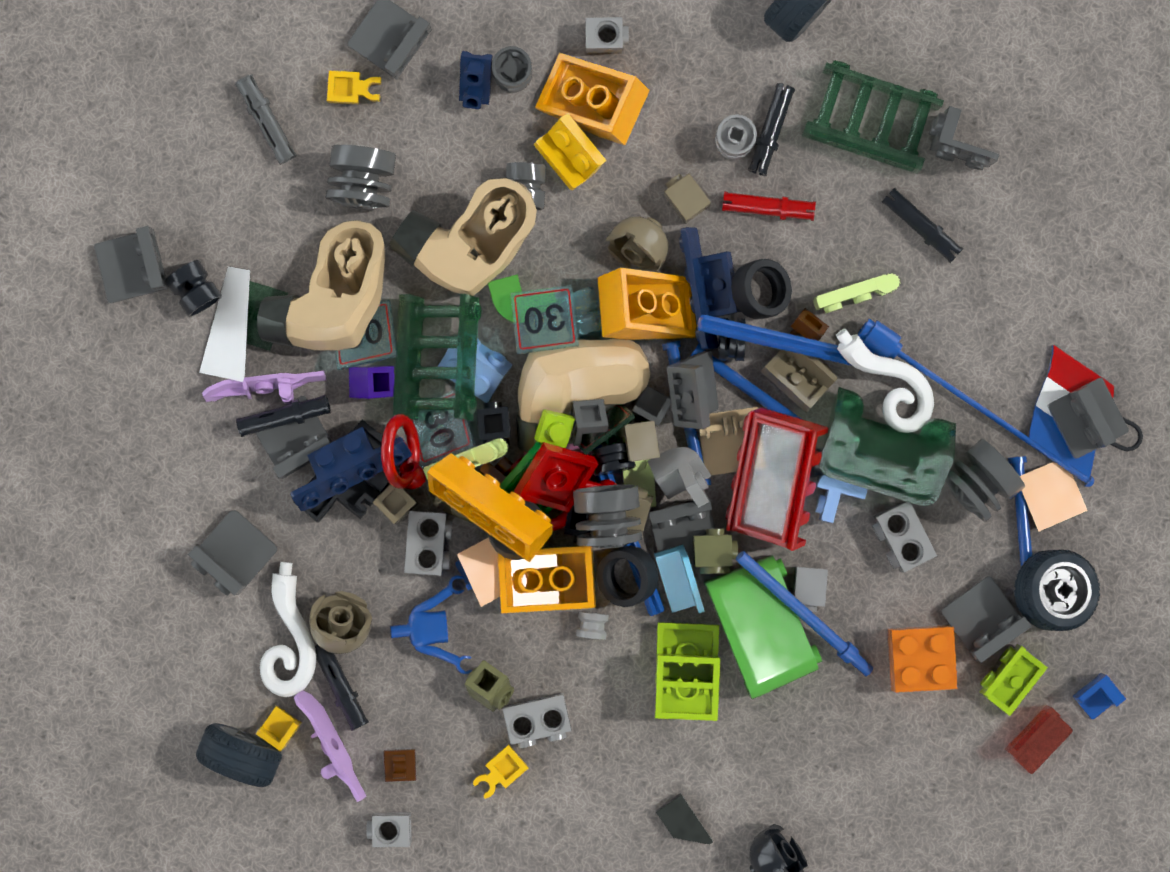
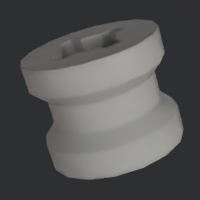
M579 611L578 618L581 623L576 631V636L606 640L607 633L604 630V626L608 622L609 615Z

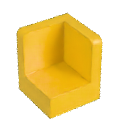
M276 706L255 734L279 751H282L302 722L279 706Z

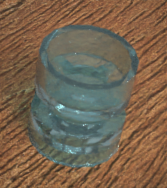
M587 287L571 293L570 300L575 340L601 331L600 310L596 307L599 299L594 287ZM566 295L556 301L564 310V312H561L562 317H567L569 320L566 327L573 341L569 296Z

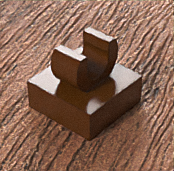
M804 308L791 325L793 329L790 334L795 336L796 334H801L805 338L819 341L829 326Z
M503 456L495 467L488 462L478 472L483 476L485 474L491 475L501 484L506 478L504 475L513 463Z
M415 749L384 750L385 782L417 780Z

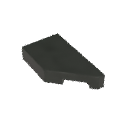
M679 794L656 810L657 815L673 838L709 845L713 843L712 838L682 794Z

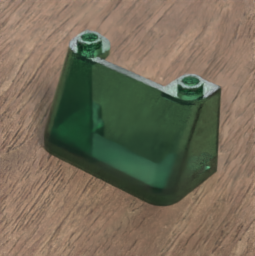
M838 387L827 426L829 430L825 434L821 450L822 459L819 467L822 473L830 478L920 506H928L935 503L940 497L955 458L956 423L934 418L925 422L919 435L911 432L902 433L889 425L861 417L864 408L862 397L854 391Z

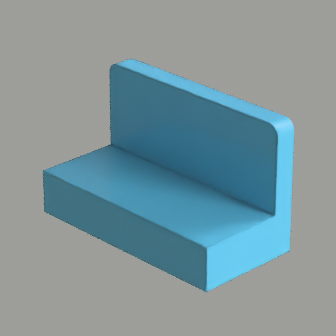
M684 545L654 553L672 613L696 606L698 613L705 612Z

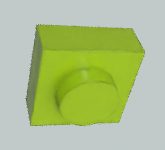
M543 409L534 439L540 443L545 442L566 448L575 418L571 415Z

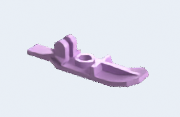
M324 371L301 374L278 373L245 377L243 382L229 379L207 387L202 394L206 402H211L228 396L247 395L248 399H252L251 392L268 394L273 392L274 389H279V395L283 403L291 404L294 401V389L308 382L326 380V375Z
M305 691L299 692L294 696L296 705L309 718L315 730L311 737L312 739L317 736L319 737L324 754L331 760V763L321 769L322 777L329 779L337 775L349 786L356 801H361L366 797V794L353 771L351 758L324 707L311 694Z

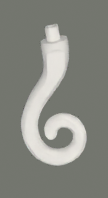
M842 329L836 334L840 341L837 349L849 364L863 372L900 378L913 388L918 404L916 411L909 418L899 417L896 407L900 401L905 404H912L915 400L913 394L906 388H896L886 395L882 405V412L887 424L902 433L915 432L923 428L929 422L934 408L933 392L926 378L916 368L907 363L873 354L857 334L851 336L847 329Z
M280 562L279 573H273L271 593L278 614L297 643L299 650L298 670L295 676L287 681L280 680L275 674L274 663L278 658L283 660L284 667L287 670H293L297 666L296 654L286 645L271 647L265 651L260 662V675L264 685L272 693L281 697L295 696L303 691L310 683L316 667L315 645L308 626L296 604L297 576L291 575L293 563Z

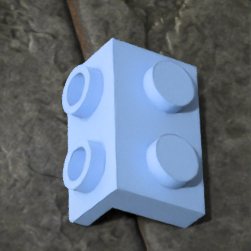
M461 332L451 343L436 370L485 403H488L504 376L512 367V363L507 361L501 353L492 351L481 344L475 336Z

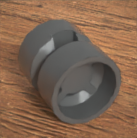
M508 46L500 49L495 54L492 61V72L496 84L502 90L513 93L524 90L530 84L532 79V62L529 55L523 49L516 46Z
M527 162L507 163L506 178L524 184L532 193L536 209L543 210L545 208V191L540 188L541 185L546 183V165Z

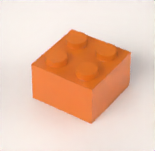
M953 626L888 629L892 691L897 693L958 689Z

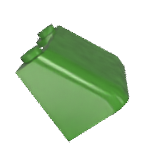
M769 555L756 561L787 589L783 577L788 575L781 558L775 560L773 555ZM743 566L730 571V573L722 574L704 582L712 603H714V609L717 612L739 671L744 677V685L751 699L762 696L819 670L817 663L822 662L820 653L816 645L810 646L799 617Z

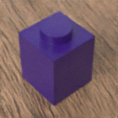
M394 366L348 367L350 398L395 397Z

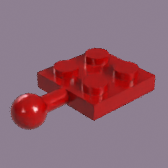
M543 442L514 489V493L518 494L525 501L569 512L574 505L573 490L617 484L609 479L602 480L599 483L589 480L598 466L594 456Z

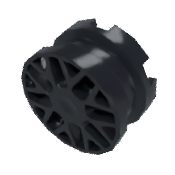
M737 318L735 321L746 324L745 319ZM719 335V361H727L728 358H734L735 361H744L745 341L727 337V349H725V337Z
M626 442L589 451V455L594 456L598 462V466L593 472L594 476L618 473L636 467L635 462L628 460Z

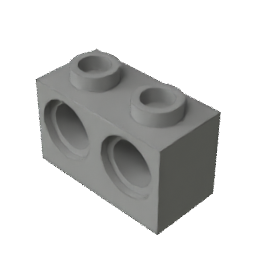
M910 500L904 501L873 517L876 524L872 525V528L880 542L885 540L890 550L886 553V556L893 569L899 568L900 572H906L937 556ZM893 515H898L903 521V527L897 533L891 532L888 528V520ZM906 543L914 544L917 549V554L912 560H906L902 556V547Z
M409 511L404 573L441 576L443 575V569L449 570L450 551H445L446 538L451 539L453 520H447L448 514ZM427 519H433L439 525V531L433 537L426 536L422 531V525ZM424 550H431L436 555V563L430 568L424 567L420 563V554Z
M563 693L503 707L510 744H518V748L536 745V739L548 737L549 742L564 739L567 737L566 732L571 731ZM549 710L558 711L562 716L561 723L557 726L547 725L544 721L545 713ZM519 717H526L531 721L532 728L527 733H519L514 727V721Z

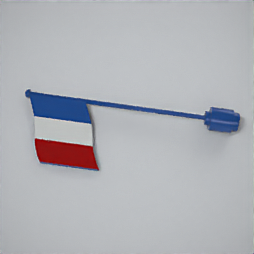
M868 319L859 330L857 335L873 354L894 359L896 356L900 357L1085 482V487H1091L1094 484L1091 471L1096 449L1080 458H1073L1047 405L1102 377L1055 345H1052L1049 371L1035 403L1029 435L1026 436L900 351L903 347L899 342L902 336L878 320L874 322ZM1102 378L1113 398L1114 385Z

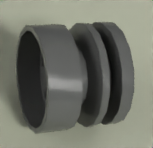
M333 145L329 166L343 173L342 176L329 177L327 183L341 189L326 190L325 198L342 206L355 209L371 210L373 208L390 207V198L377 195V193H389L392 191V187L380 182L379 177L394 175L396 154L365 146Z
M980 439L966 452L972 464L970 468L964 463L956 461L953 464L960 477L950 469L945 470L942 476L959 503L966 510L986 522L992 516L984 505L985 503L998 512L1001 507L994 495L998 493L1005 499L1011 500L1025 488V484L1008 461L984 439Z
M605 485L573 490L575 512L589 514V519L576 523L577 530H590V533L577 536V545L601 549L616 548L642 540L641 530L627 529V527L640 525L641 519L626 516V511L640 507L638 485Z

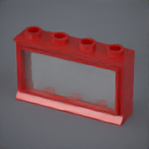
M759 408L748 413L743 422V431L745 432L743 444L739 447L737 453V461H739L738 470L731 484L733 491L732 501L726 510V520H728L727 531L732 530L785 547L790 551L805 546L806 539L799 538L798 533L800 526L807 524L810 518V512L803 510L805 498L813 494L816 488V483L809 481L811 468L818 465L822 459V453L815 451L817 438L827 434L829 427L765 408Z

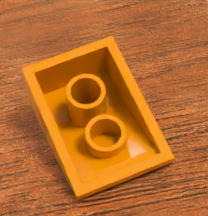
M559 53L535 108L557 119L568 113L582 130L626 145L650 90L636 76Z
M618 268L597 277L602 337L623 340L696 337V317L690 306L692 292L685 276Z
M592 546L541 548L530 563L525 559L517 561L507 559L498 553L501 613L596 607Z

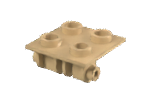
M758 407L709 414L711 426L703 430L699 429L704 465L711 475L737 472L739 465L737 453L739 447L743 444L745 434L743 422L748 413L758 409ZM762 434L754 469L766 468Z

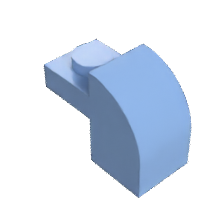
M839 464L825 470L823 475H820L816 481V488L826 490L825 496L819 495L815 512L820 513L819 520L829 523L834 522L841 494L865 499L873 469L854 464Z

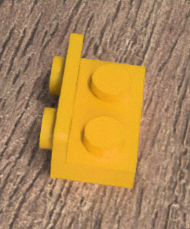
M568 113L561 117L548 133L534 143L535 148L570 190L576 189L590 179L607 161Z

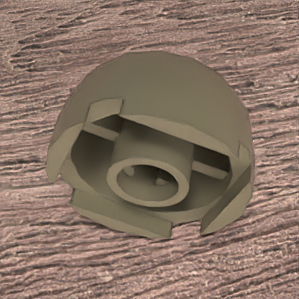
M628 217L619 222L606 238V241H610L607 247L609 252L618 262L631 269V262L640 269H643L642 271L658 273L668 255L669 242L665 232L662 230L661 224L650 217Z
M337 591L333 596L326 597L325 594L319 597L312 605L309 617L311 635L315 642L322 649L334 654H347L358 649L367 640L372 623V615L367 609V603L357 595L344 591Z

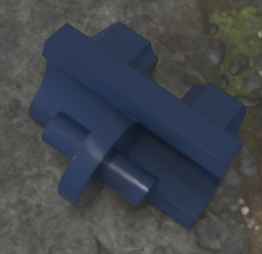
M462 51L460 59L459 101H463L462 106L464 108L481 109L482 104L489 105L491 98L492 54L474 55L468 51Z

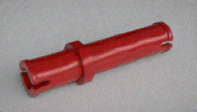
M724 191L723 200L731 201L732 203L723 202L722 211L777 216L782 220L795 218L814 221L815 213L806 210L815 211L816 201L791 200L786 196H782V198L753 196Z

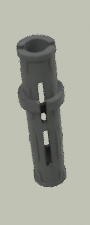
M248 75L237 81L235 85L248 106L246 110L257 121L278 163L281 165L297 156L269 107L271 104L269 99L264 98L253 75Z

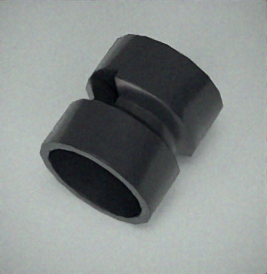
M194 260L182 266L165 279L172 293L180 295L179 304L188 317L201 313L222 298L214 282L206 280L208 273L200 260Z

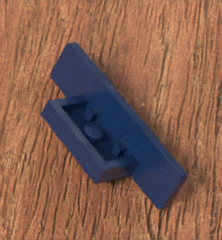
M695 227L681 228L679 244L681 251L685 254L687 264L685 267V277L691 287L690 306L692 312L696 315L697 325L701 315L720 317L741 312L732 297L731 285L735 273L731 252L726 251L702 256L698 229ZM696 327V338L703 350L718 348L717 335L699 331Z
M361 427L308 454V459L317 479L292 491L290 495L301 511H305L318 506L322 501L336 494L346 492L350 487L364 480L373 478L377 473L383 471L381 447L374 450L366 431ZM398 437L394 441L395 466L412 456L409 447L402 437Z

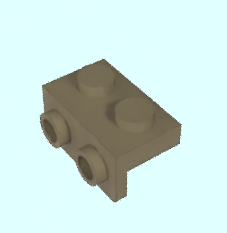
M781 349L761 370L771 382L805 413L812 408L826 390L838 379L831 368L816 357Z

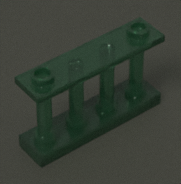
M833 60L832 64L826 62L822 73L831 76L818 118L814 119L813 122H806L802 137L918 174L922 170L925 158L918 157L919 152L917 148L930 108L939 110L944 100L937 98L938 94L930 90L920 89V92L850 70L851 66L841 61ZM846 80L860 85L847 128L839 131L832 129V124L829 121L842 81ZM873 89L889 94V98L876 138H872V141L860 138L861 133L858 131ZM904 99L919 105L906 145L900 151L889 147L888 138L900 101Z
M399 294L393 416L404 414L411 420H418V412L420 410H454V418L473 421V413L477 407L474 393L478 320L481 318L482 313L478 297L460 294V305H425L424 298L411 294ZM425 318H459L458 336H423V320ZM423 348H457V367H422L421 351ZM422 379H456L455 398L420 397V381Z

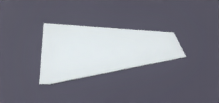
M234 267L227 268L221 290L222 298L218 301L199 373L240 382L244 380L250 270Z

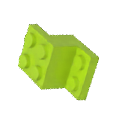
M657 622L655 718L718 721L720 625Z

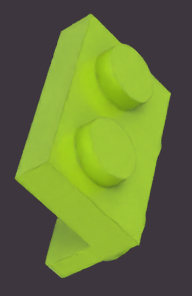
M1016 644L1014 648L1009 646L999 659L1002 664L995 672L989 671L980 683L983 688L979 693L1009 716H1011L1048 668L1019 644Z

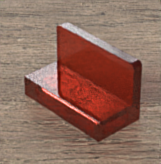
M1048 705L1005 748L1030 774H1033L1073 732V729L1060 718L1061 715Z

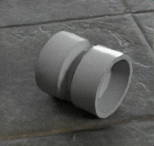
M735 114L722 120L716 132L715 145L717 150L727 159L737 160L744 158L750 153L756 142V127L746 116Z

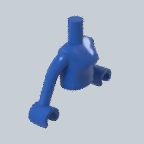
M457 575L449 579L445 589L416 605L411 610L408 624L390 626L391 638L409 637L416 651L454 664L459 673L469 674L472 670H462L460 662L463 659H471L470 656L459 657L441 648L427 646L435 643H448L445 610L436 612L424 611L434 608L452 594H461L465 591L453 589L452 582L455 579H464L462 576Z

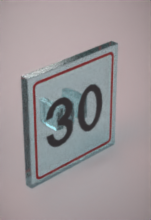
M572 285L511 293L517 354L579 346Z
M390 300L380 302L358 346L344 350H335L338 370L397 357Z
M460 389L406 409L407 416L413 421L418 432L420 442L419 462L421 467L436 463L450 453L456 455L476 447Z

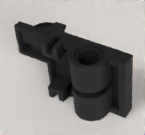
M363 419L349 432L351 433L363 427L374 450L381 447L383 436ZM405 459L401 464L395 466L398 473L400 472V466L404 462H406L407 459ZM383 470L373 478L364 480L350 487L346 492L336 494L322 501L318 506L307 509L304 512L319 523L337 500L361 519L367 511V508L362 503L365 502L371 507L373 501L390 483ZM316 475L311 479L310 482L317 479Z

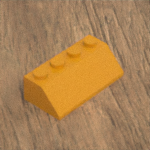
M450 453L428 470L429 491L529 563L552 535L553 525L550 523L551 519L546 514L537 509L535 512L525 506L526 502L522 497L514 492L508 494L500 488V483L489 474L483 476L477 472L475 465L464 456L458 458Z

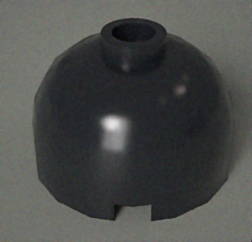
M776 824L760 832L750 846L751 872H804L803 869L808 864L796 841L791 836L790 843H788L780 833L784 828Z

